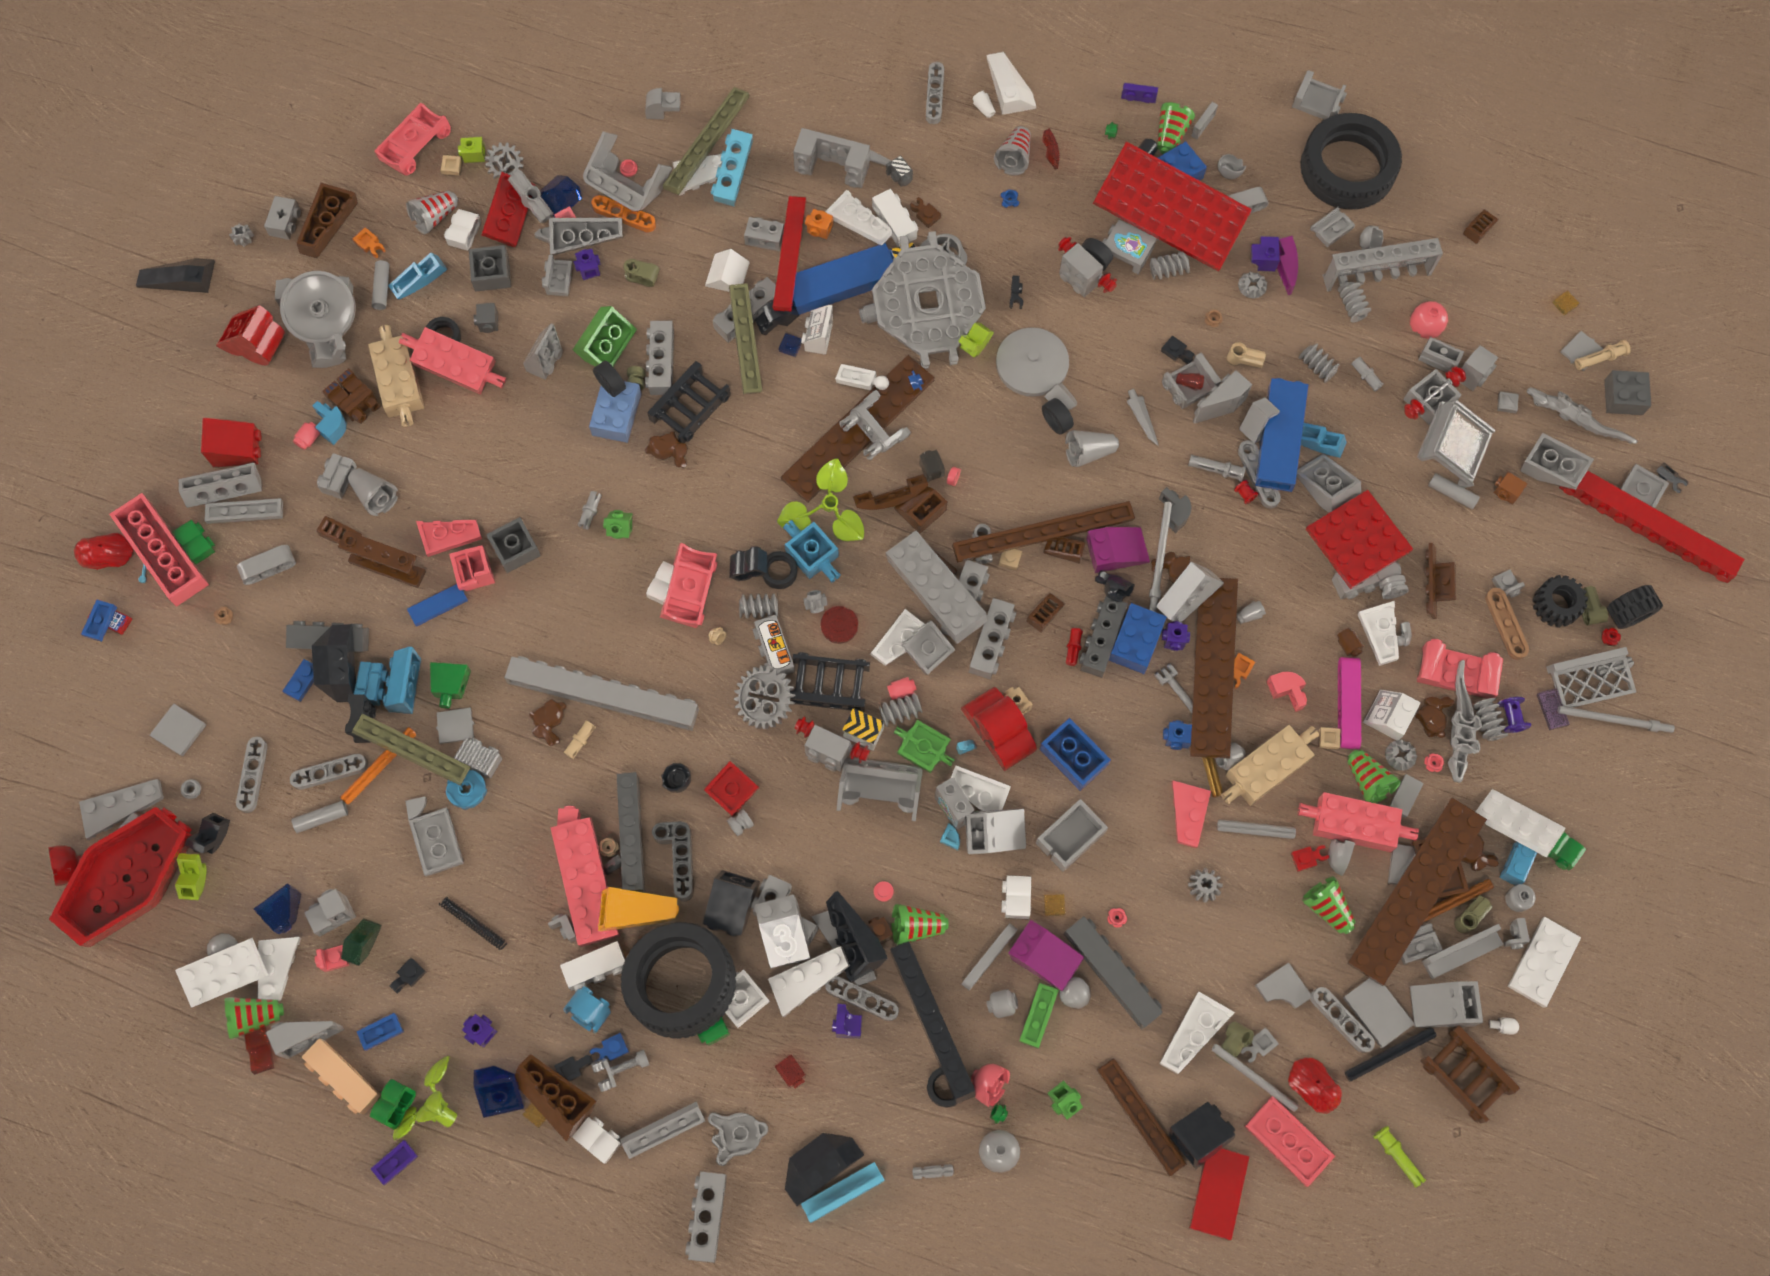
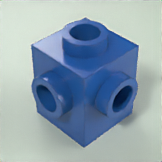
M1178 720L1169 722L1167 728L1163 730V740H1166L1165 746H1169L1173 750L1189 749L1191 746L1192 725L1184 724L1183 721Z

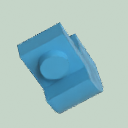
M316 401L312 407L323 419L315 428L322 437L334 445L346 431V420L338 407L335 406L331 409L326 403L322 405Z

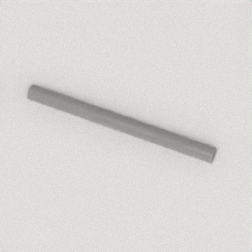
M1218 1044L1212 1047L1214 1053L1293 1112L1298 1109V1104Z

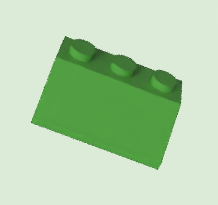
M612 306L600 307L573 348V351L585 362L595 367L604 360L614 366L637 329Z

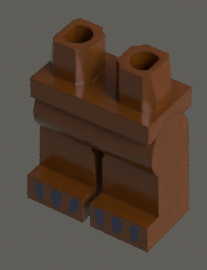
M349 368L337 378L339 384L334 380L322 391L327 400L338 407L352 422L355 420L362 424L367 418L364 411L369 408L372 412H375L380 408L374 393Z

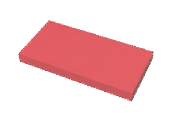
M1273 1096L1244 1126L1306 1187H1309L1335 1157Z

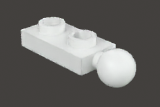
M841 364L835 379L836 383L871 390L873 385L879 390H885L889 386V380L886 376L881 375L876 378V371Z

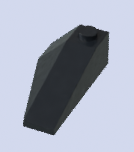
M195 258L139 270L136 287L208 293L215 260Z
M839 891L834 892L826 901L831 924L833 927H836L838 936L835 939L836 944L843 947L850 964L844 971L849 982H853L878 969L888 957L879 939Z

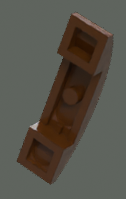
M924 474L906 479L908 486L874 497L871 491L853 496V500L859 509H886L914 498L928 486V482Z

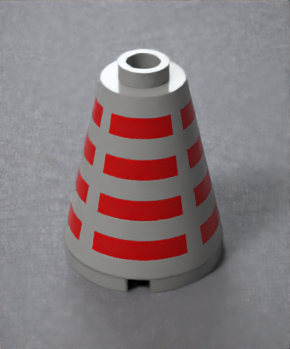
M1016 127L994 155L995 165L1000 170L1001 168L1004 169L1006 174L1020 175L1028 168L1031 133L1026 127Z
M444 191L412 199L406 203L407 213L411 221L415 220L417 222L415 227L421 233L427 234L457 207L458 198L454 192Z

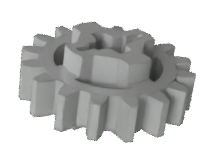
M499 142L498 147L492 145L493 151L488 149L487 154L489 156H485L484 159L488 161L485 167L490 168L487 173H493V179L496 177L500 178L501 172L506 173L508 169L514 168L512 172L507 173L513 175L515 172L520 171L518 168H523L524 165L520 163L523 161V157H518L520 150L515 152L514 145L510 148L509 143L502 146V143ZM502 151V154L499 156L495 155L497 152ZM504 156H506V157H505V159H506V165L504 166V169H503V165H502V162H501V161H502V159L504 158ZM493 165H496V166H497V168L499 169V172L494 168Z

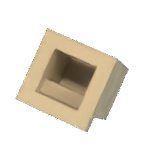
M1011 687L1004 692V695L1009 696L1012 700L1018 697L1020 701L1015 702L1023 715L1032 709L1033 704L1027 699L1020 687L1017 689Z

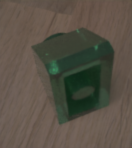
M363 918L344 939L341 959L360 966L369 956L382 925Z

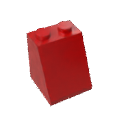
M203 418L201 453L212 467L241 466L250 463L258 465V458L261 457L259 441L262 440V434L254 423Z

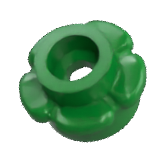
M1113 122L1110 125L1107 124L1105 135H1108V139L1116 138L1118 124Z
M997 1103L993 1107L990 1118L996 1124L1000 1121H1005L1008 1115L1006 1105Z

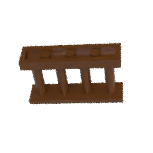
M347 530L338 545L339 549L351 553L348 559L350 564L410 586L419 588L425 576V569L413 565L417 558L416 555Z
M1459 1025L1448 1033L1451 1036V1041L1433 1059L1427 1056L1420 1061L1423 1064L1424 1070L1428 1074L1434 1075L1469 1111L1468 1115L1475 1122L1481 1124L1489 1120L1484 1113L1503 1093L1507 1095L1515 1094L1520 1087ZM1457 1047H1462L1467 1052L1466 1057L1446 1075L1439 1065ZM1472 1062L1477 1063L1482 1068V1072L1462 1091L1453 1081ZM1487 1078H1492L1497 1083V1088L1477 1107L1469 1096Z

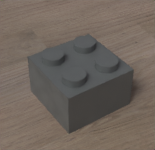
M505 245L469 249L470 275L475 292L511 288L509 255Z
M1612 370L1604 380L1606 413L1644 415L1651 407L1649 372Z
M521 517L486 534L507 573L541 556Z

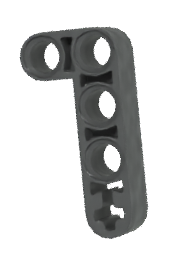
M682 821L657 823L652 828V835L655 841L663 845L672 844L674 893L678 900L687 902L692 899L694 894L691 830L688 824ZM681 828L687 830L684 836L676 835L677 831ZM666 830L667 834L664 837H657L658 831ZM680 848L687 849V853L684 856L677 855ZM686 867L688 868L687 874L679 875V869ZM681 882H685V887L688 890L685 892V895L679 892L683 890Z

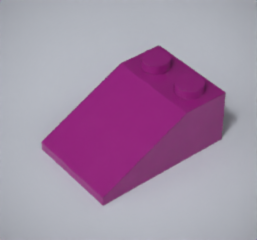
M1105 527L1090 530L1087 533L1086 542L1094 573H1099L1100 570L1105 572L1150 563L1141 527Z
M1032 920L1029 921L1008 953L1012 961L1060 991L1064 990L1084 959L1081 954Z

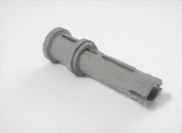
M1192 454L1188 464L1191 467L1222 474L1224 478L1238 479L1239 482L1243 481L1246 466L1232 465L1231 462H1226L1225 464Z

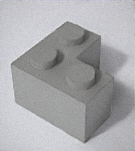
M1480 345L1463 365L1462 369L1466 373V381L1460 383L1472 391L1477 386L1481 387L1497 365L1494 363L1498 357Z
M329 889L323 892L322 896L317 898L319 903L311 905L309 910L304 912L314 934L319 937L356 917L347 897L337 889Z

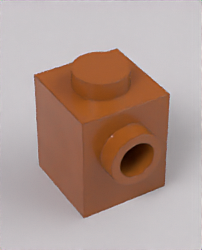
M1507 472L1504 477L1500 476L1494 484L1497 488L1493 493L1501 500L1513 505L1528 483Z

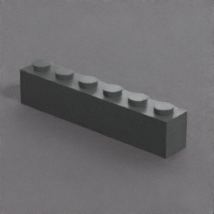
M636 772L616 774L622 889L645 893L639 777Z
M1083 916L1065 931L1064 936L1078 953L1084 957L1086 963L1140 1029L1143 1030L1163 1013L1161 1004L1157 999H1152L1149 996V990L1142 982L1139 983L1135 979L1136 974L1134 971L1121 962L1123 960L1121 955L1116 950L1112 951L1108 946L1110 943L1103 934H1098L1093 921Z

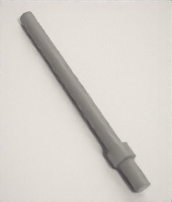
M1171 502L1164 503L1153 585L1149 593V598H1151L1149 610L1154 612L1157 611L1156 605L1161 597L1160 584L1172 508Z
M1564 706L1558 707L1559 714L1641 727L1652 732L1664 731L1673 733L1675 729L1674 725L1663 724L1657 720L1646 721Z

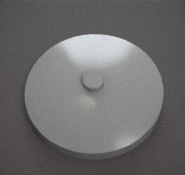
M310 271L294 278L285 288L280 301L281 318L286 328L295 337L309 344L314 342L329 343L334 333H341V336H343L351 327L355 317V300L349 287L339 277L324 271Z
M1024 328L1011 333L1000 344L996 356V369L1002 382L1012 391L1024 396L1046 395L1056 384H1061L1064 381L1069 367V355L1063 342L1053 333L1040 328Z

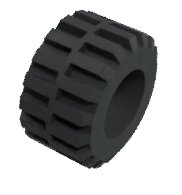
M1561 575L1549 578L1534 594L1533 602L1535 604L1533 609L1537 610L1535 614L1537 617H1542L1541 621L1543 623L1547 621L1549 626L1555 624L1556 627H1561L1562 625L1566 627L1570 623L1572 624L1585 612L1584 610L1588 605L1586 604L1588 597L1585 596L1587 592L1581 588L1583 585L1581 583L1577 584L1574 578L1570 580L1569 576L1566 575L1562 578ZM1552 594L1562 596L1567 601L1568 608L1565 609L1557 606L1553 601Z
M1644 585L1618 597L1606 609L1618 629H1624L1656 614L1663 607V604L1652 585Z

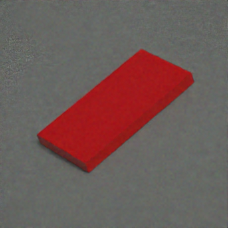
M501 172L481 235L516 248L528 208L522 204L520 195L508 181L512 175Z
M1222 1148L1204 1163L1189 1229L1232 1241L1250 1156Z

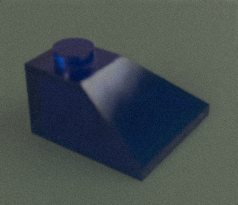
M557 175L540 190L541 198L553 212V218H556L554 214L569 206L572 208L582 199L580 187L568 176Z
M287 883L256 906L254 910L275 933L284 934L296 922L301 893Z
M497 1066L474 1070L473 1087L483 1118L524 1109L515 1074Z

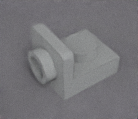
M1511 570L1492 578L1496 588L1502 589L1506 596L1511 598L1521 593L1520 590L1525 586L1523 582L1518 583Z
M556 915L548 923L552 930L562 926L560 932L564 939H568L571 943L577 941L574 927L567 915Z
M1517 918L1512 921L1510 933L1514 939L1504 942V947L1511 946L1512 950L1524 948V945L1530 942L1525 918Z

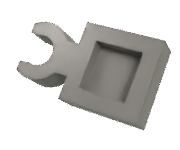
M1264 1028L1254 1036L1251 1042L1253 1046L1243 1048L1241 1053L1244 1054L1246 1051H1250L1252 1058L1248 1062L1251 1063L1256 1059L1257 1053L1264 1057L1278 1046L1279 1043L1267 1028Z

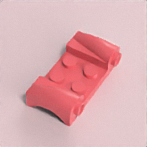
M420 103L374 152L380 161L401 174L408 176L416 169L414 156L434 136L439 139L447 137L450 134V124L445 116L434 114L424 104Z
M680 543L677 548L673 564L674 568L660 618L693 628L702 625L704 620V614L702 613L712 573H715L718 564L716 562V553L697 551Z
M1431 639V641L1425 643L1422 648V663L1417 682L1456 691L1455 682L1458 664L1460 661L1465 660L1464 681L1468 694L1486 699L1498 696L1503 658L1499 657V654L1490 652L1481 658L1447 650L1446 645L1439 639Z

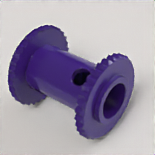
M1510 697L1497 703L1500 705L1499 707H1504L1508 722V726L1503 730L1505 733H1517L1531 727V723L1524 722L1520 707L1525 698Z

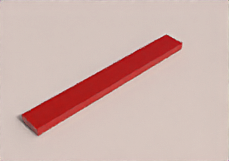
M788 197L773 310L791 312L806 197Z

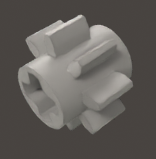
M238 223V225L231 228L232 233L229 236L236 246L240 244L245 247V245L252 243L251 237L254 234L248 225L243 226Z
M819 590L810 591L807 593V598H803L806 610L810 609L811 613L824 611V606L828 605L825 594H821Z

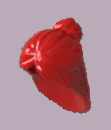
M119 533L82 538L76 543L74 548V556L79 565L96 570L106 567L124 566L133 554L132 546Z
M1307 1057L1296 1060L1293 1063L1288 1078L1291 1089L1297 1092L1318 1113L1328 1114L1337 1109L1342 1100V1090L1330 1077L1323 1063L1314 1058Z

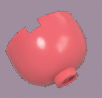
M1433 301L1421 303L1414 309L1410 317L1412 330L1415 333L1421 334L1420 337L1427 339L1430 337L1436 338L1441 335L1448 324L1446 309L1441 304Z
M987 1064L979 1070L976 1069L971 1076L975 1089V1098L987 1107L989 1105L994 1106L1005 1092L1002 1089L1004 1082L1009 1083V1070L996 1064Z

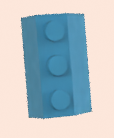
M413 647L396 650L393 657L390 658L389 667L391 672L386 680L388 690L387 694L383 697V705L389 712L413 714L421 658Z

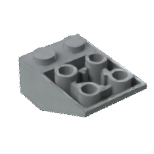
M551 323L539 334L523 363L526 372L545 380L548 375L552 374L556 360H559L563 353L554 324Z
M1236 370L1231 375L1227 374L1219 387L1216 385L1210 391V395L1207 398L1203 397L1197 404L1198 408L1194 412L1193 422L1198 423L1233 413L1246 401L1252 383Z
M1024 809L973 811L965 816L966 848L968 854L1026 849Z
M1478 981L1410 986L1415 1027H1456L1459 1025L1461 1027H1475L1483 1023Z

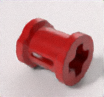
M1244 480L1234 489L1236 493L1238 492L1242 496L1246 505L1259 495L1258 492H1254L1249 486L1248 480Z

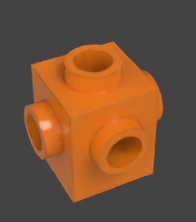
M813 209L811 215L808 214L805 220L807 233L814 237L827 239L834 225L833 215L827 214L823 210Z

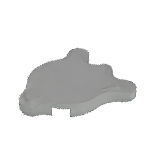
M711 1113L708 1116V1122L719 1130V1133L712 1137V1143L719 1149L716 1162L720 1166L726 1165L735 1156H743L754 1151L762 1137L768 1133L766 1123L759 1122L747 1113H735L730 1116Z

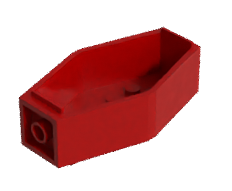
M154 807L94 843L82 855L49 920L79 946L92 947L149 912L161 902L179 867L177 862L179 853L185 854L189 848L185 844L187 838L193 836L190 833L192 829L180 820L177 822L175 820L177 816L164 807L162 809ZM154 844H158L160 846L159 850L156 852L152 850V846ZM125 875H130L131 879L129 882H124L123 877ZM98 905L101 906V912L95 913L94 908Z

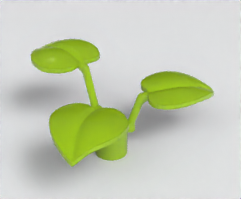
M833 459L826 463L817 474V486L821 490H828V495L824 497L821 505L807 512L804 504L797 501L790 502L783 508L777 520V523L782 528L786 523L789 525L788 521L792 520L802 531L811 524L809 515L820 509L827 512L834 511L838 519L834 521L832 529L838 539L842 541H857L864 538V527L858 514L852 510H845L840 516L838 508H836L838 499L831 493V491L835 493L841 492L848 483L846 471L839 459Z
M450 1056L442 1058L429 1069L424 1085L426 1087L430 1086L433 1093L427 1098L418 1112H416L417 1108L415 1106L405 1111L401 1124L393 1132V1140L396 1141V1139L405 1136L413 1127L415 1120L419 1123L430 1120L433 1122L438 1121L446 1128L454 1123L457 1113L447 1107L448 1103L443 1100L442 1093L435 1089V1084L440 1082L445 1074Z

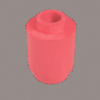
M305 422L294 435L293 442L303 450H306L307 447L310 448L320 435V432L315 428L317 425L312 422L309 424Z
M909 677L891 682V685L887 686L891 700L904 699L906 695L910 697L914 693L913 691L917 690L914 680H909Z

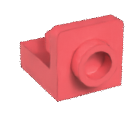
M344 945L326 950H316L315 964L317 968L324 972L349 966Z

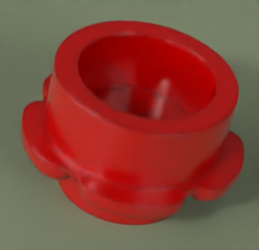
M1606 628L1602 632L1601 639L1604 644L1615 646L1621 640V635L1615 628Z

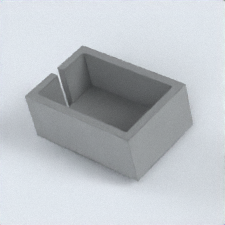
M1080 799L1040 835L1035 844L1047 856L1051 854V860L1064 872L1106 833L1108 827Z

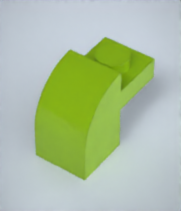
M974 323L969 333L960 337L958 341L961 343L960 348L971 356L976 357L986 347L994 332L981 323Z
M179 853L177 862L180 875L175 884L178 898L199 900L205 886L206 863H201L199 854Z

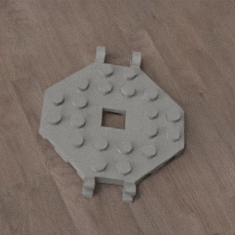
M936 231L928 232L927 240L929 245L909 248L907 235L900 236L899 246L901 251L872 289L878 326L920 356V363L924 369H929V354L949 352L950 365H956L957 361H959L957 348L961 344L958 342L960 337L969 333L973 324L977 322L986 309L979 273L974 269L971 270L964 265V262L943 250V247L937 244ZM936 291L938 307L922 309L918 293Z

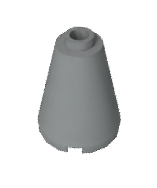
M1073 430L1067 433L1065 444L1068 443L1069 449L1066 450L1068 461L1071 466L1075 467L1083 466L1115 453L1117 448H1119V440L1114 434Z
M361 468L350 472L348 482L369 514L379 516L378 513H386L394 506L398 498L396 496L398 489L394 484Z

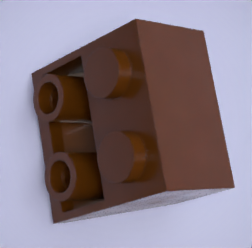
M927 486L920 494L907 502L895 506L894 509L921 534L947 511L948 502L935 489Z

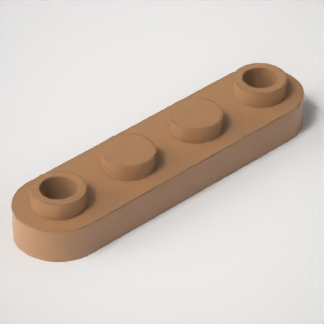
M1492 588L1485 596L1488 608L1509 656L1515 660H1521L1529 653V646L1506 593L1500 588ZM1514 649H1518L1520 653H1516Z

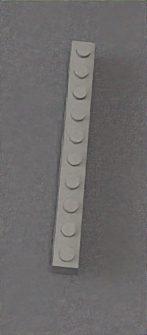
M518 656V658L511 657L504 677L506 682L511 685L693 731L699 712L698 704H695L696 702L691 699L680 700L671 694H666V696L660 695L652 689L645 691L636 685L629 684V686H625L616 680L605 681L597 675L590 677L584 675L581 671H566L564 667L557 665L555 667L547 666L548 664L542 661L531 662L523 656Z

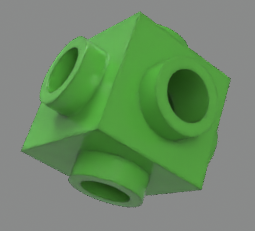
M621 510L610 511L607 518H604L603 528L606 529V536H612L615 539L629 538L632 532L633 513H623Z
M1062 1081L1047 1093L1053 1102L1051 1107L1058 1116L1062 1114L1066 1120L1083 1108L1079 1101L1081 1098L1080 1094L1075 1088L1071 1089L1065 1081Z

